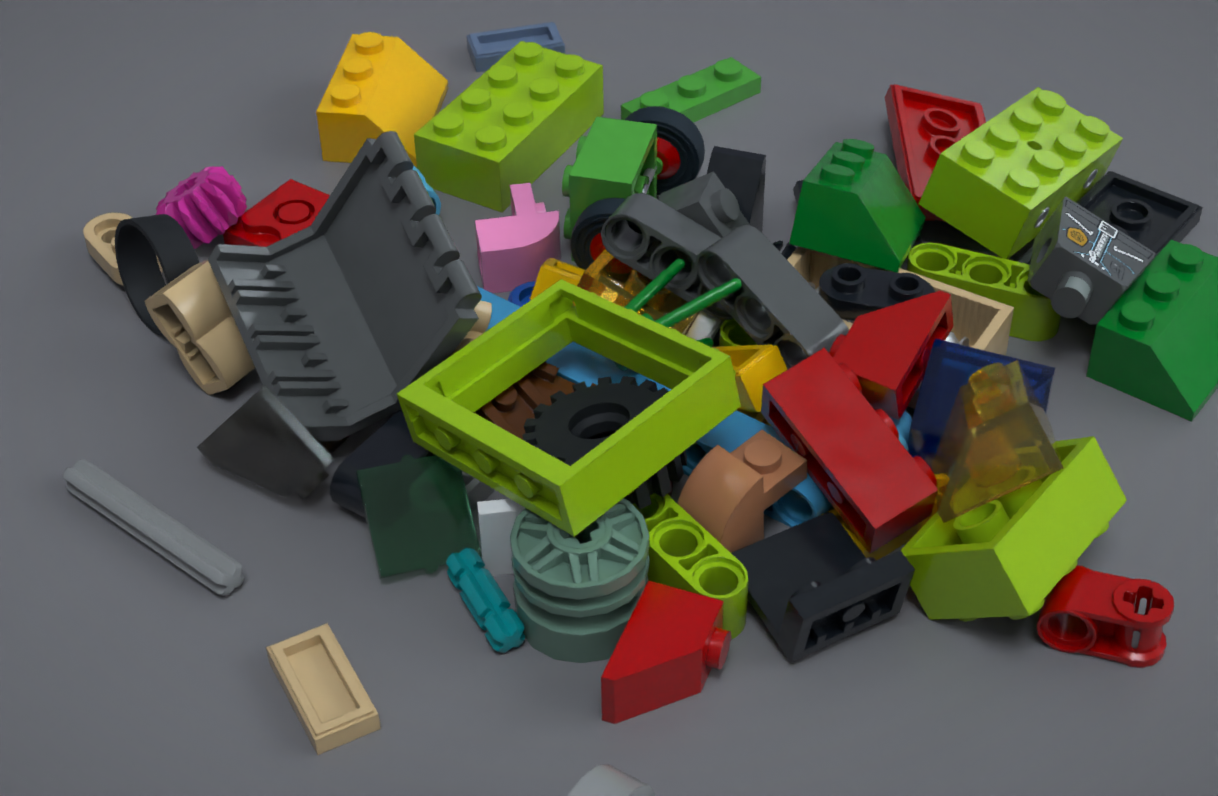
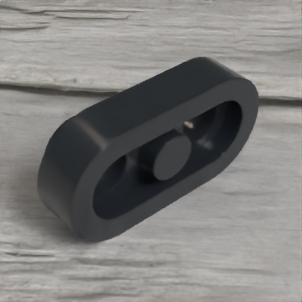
M844 263L826 270L821 275L818 294L841 319L855 321L860 315L935 292V290L926 280L912 273H895L864 268L852 263Z

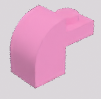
M530 183L510 185L512 216L475 220L477 257L483 289L491 293L509 292L521 284L536 281L541 265L550 257L561 261L559 211L546 212L544 202L535 203Z

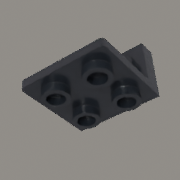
M831 512L819 515L732 552L748 572V601L790 662L899 614L915 569L901 550L879 560L873 557L866 558L837 517Z

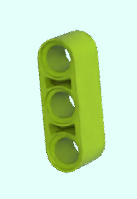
M921 243L910 250L907 271L1014 307L1009 336L1039 342L1053 338L1058 332L1061 315L1054 311L1051 299L1033 289L1028 283L1030 264L940 243Z
M653 493L650 495L652 504L640 510L635 503L632 504L644 516L649 533L648 580L724 601L723 629L731 631V639L736 638L744 630L747 617L748 572L744 565L668 494L661 497Z

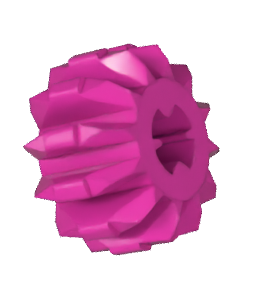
M223 166L205 167L198 173L193 172L184 181H179L175 188L167 191L165 198L158 202L156 215L167 214L175 219L187 234L194 249H197L203 243H210L218 235L224 234L225 230L230 226L236 224L238 217L244 214L247 208V199L242 193V187L233 175H229Z

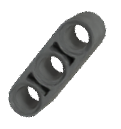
M635 193L628 196L603 224L601 230L602 243L606 250L613 257L651 280L656 278L676 259H680L674 250L683 252L688 256L690 262L684 261V268L664 288L687 302L708 292L696 271V258L700 252L720 240L721 237L655 197L645 193ZM626 220L634 222L640 228L642 234L632 230ZM719 302L702 310L720 320L733 319Z
M741 225L697 255L696 271L708 291L734 278L741 280L742 286L740 289L725 296L718 302L757 345H777L787 369L824 347L829 352L833 342L840 334L847 335L849 329L839 315L757 228L750 225Z

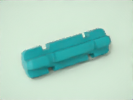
M468 547L464 548L460 553L452 552L446 560V564L449 567L447 575L455 588L462 590L460 596L479 627L487 631L485 636L492 648L497 652L505 653L512 647H520L525 641V635L523 634L524 624L516 611L509 609L510 602L490 571L483 568L485 563L478 552Z

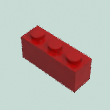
M824 347L763 384L761 413L786 446L807 460V473L865 549L871 554L931 516L938 493L937 480L927 462L920 456L912 457L899 441L898 430L890 416L880 408L874 410L861 394L862 388L853 370L845 363L837 364Z

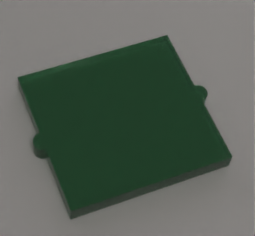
M404 455L398 463L357 470L356 476L380 579L424 570L427 574H433L438 569V566L447 565L446 560L452 552L460 553L466 547L476 550L480 557L482 556L462 470L437 455L413 459L410 455Z

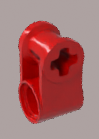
M1077 565L1070 573L1063 576L1044 598L1045 603L1041 607L1037 622V632L1043 642L1056 650L1086 654L1117 661L1130 667L1140 668L1156 664L1162 659L1166 651V636L1162 630L1163 625L1169 622L1173 615L1174 598L1168 589L1157 582L1093 571L1087 567ZM1141 598L1147 600L1145 615L1138 614ZM1134 631L1141 632L1137 648L1131 646Z

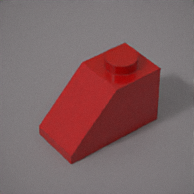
M936 291L860 315L856 318L847 335L840 334L833 342L829 354L837 364L845 363L853 370L860 382L861 394L874 410L880 408L890 417L900 420L954 326L951 294Z
M648 580L601 676L602 721L617 724L701 693L711 668L721 670L728 655L731 631L723 629L724 601Z

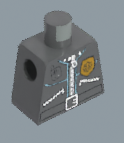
M1065 196L1034 239L1028 283L1033 289L1051 299V305L1057 314L1066 318L1079 317L1090 325H1097L1144 271L1156 253Z

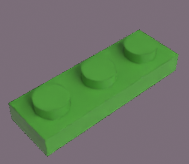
M732 57L723 59L705 69L683 76L677 81L654 91L646 92L638 98L621 104V120H625L631 113L641 108L658 106L678 111L694 123L761 93V76Z

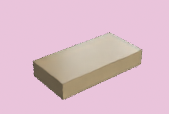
M328 623L266 647L269 663L317 755L381 729L379 714Z

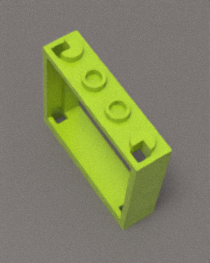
M562 279L397 393L413 442L574 537L741 407L735 380L736 370L733 369L731 356L719 351L717 348H712L685 336L676 329L663 326L639 315L634 310L619 306L593 292L586 291ZM571 342L588 348L672 389L571 466L474 413Z

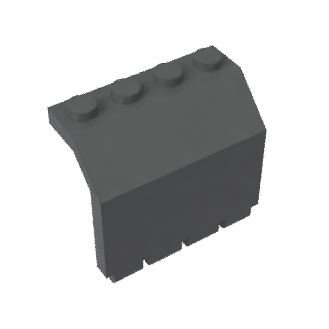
M394 131L384 132L377 139H366L311 226L267 247L217 244L208 258L288 442L339 441L402 410L397 393L450 357L479 319L474 308L480 302L482 295L464 261L458 260L460 253L440 215L435 214L436 207L417 171L412 170L413 163L398 134Z

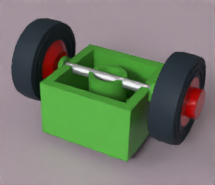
M658 106L645 107L634 111L625 120L596 116L588 135L580 137L577 145L576 161L574 165L566 166L562 180V194L564 197H569L570 208L567 210L564 221V238L571 240V259L575 261L579 268L638 289L652 281L613 257L602 243L601 230L603 224L628 196L635 193H645L657 199V195L696 179L704 161L705 147L700 131L689 118L670 108ZM626 220L632 230L642 234L640 228L634 222Z

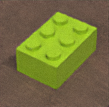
M1095 437L995 449L901 549V552L915 569L910 586L929 620L959 619L967 622L987 617H1009L1010 619L1018 620L1031 616L1041 609L1045 603L1044 598L1063 576L1070 573L1077 566V559L1095 538L1106 532L1109 528V521L1127 501Z

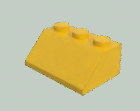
M375 32L352 34L316 111L323 161L352 163L367 138L377 139L384 132L394 131L398 134L413 165L417 168L414 134L439 113L448 90V80L399 37L382 36Z

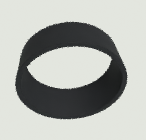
M167 214L124 219L118 224L115 233L116 260L123 286L142 322L153 333L163 335L154 323L145 305L147 298L166 286L157 257L168 284L199 263L197 254L183 228L175 219Z

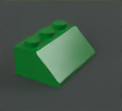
M844 139L843 143L835 142L803 180L789 244L898 273L923 229L926 217L886 154L874 152L875 147L868 142L857 139Z
M1171 239L1098 322L1086 377L1192 422L1218 388V257L1205 253L1196 246L1182 244Z

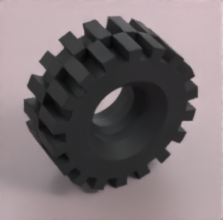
M623 376L620 383H612L611 377L598 378V385L587 387L585 381L572 385L574 392L568 395L561 390L551 395L552 405L548 406L540 403L533 410L535 419L527 418L524 424L525 434H522L524 441L571 466L669 391L665 388L657 390L656 383L647 379L638 386L636 378ZM686 450L624 499L632 504L635 503L640 510L652 504L650 495L653 493L664 497L672 490L670 481L679 482L684 475L682 466H687Z

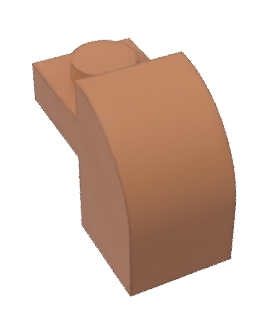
M760 430L731 453L719 445L710 450L688 477L677 503L732 553L764 539V510L807 478V460L764 430Z

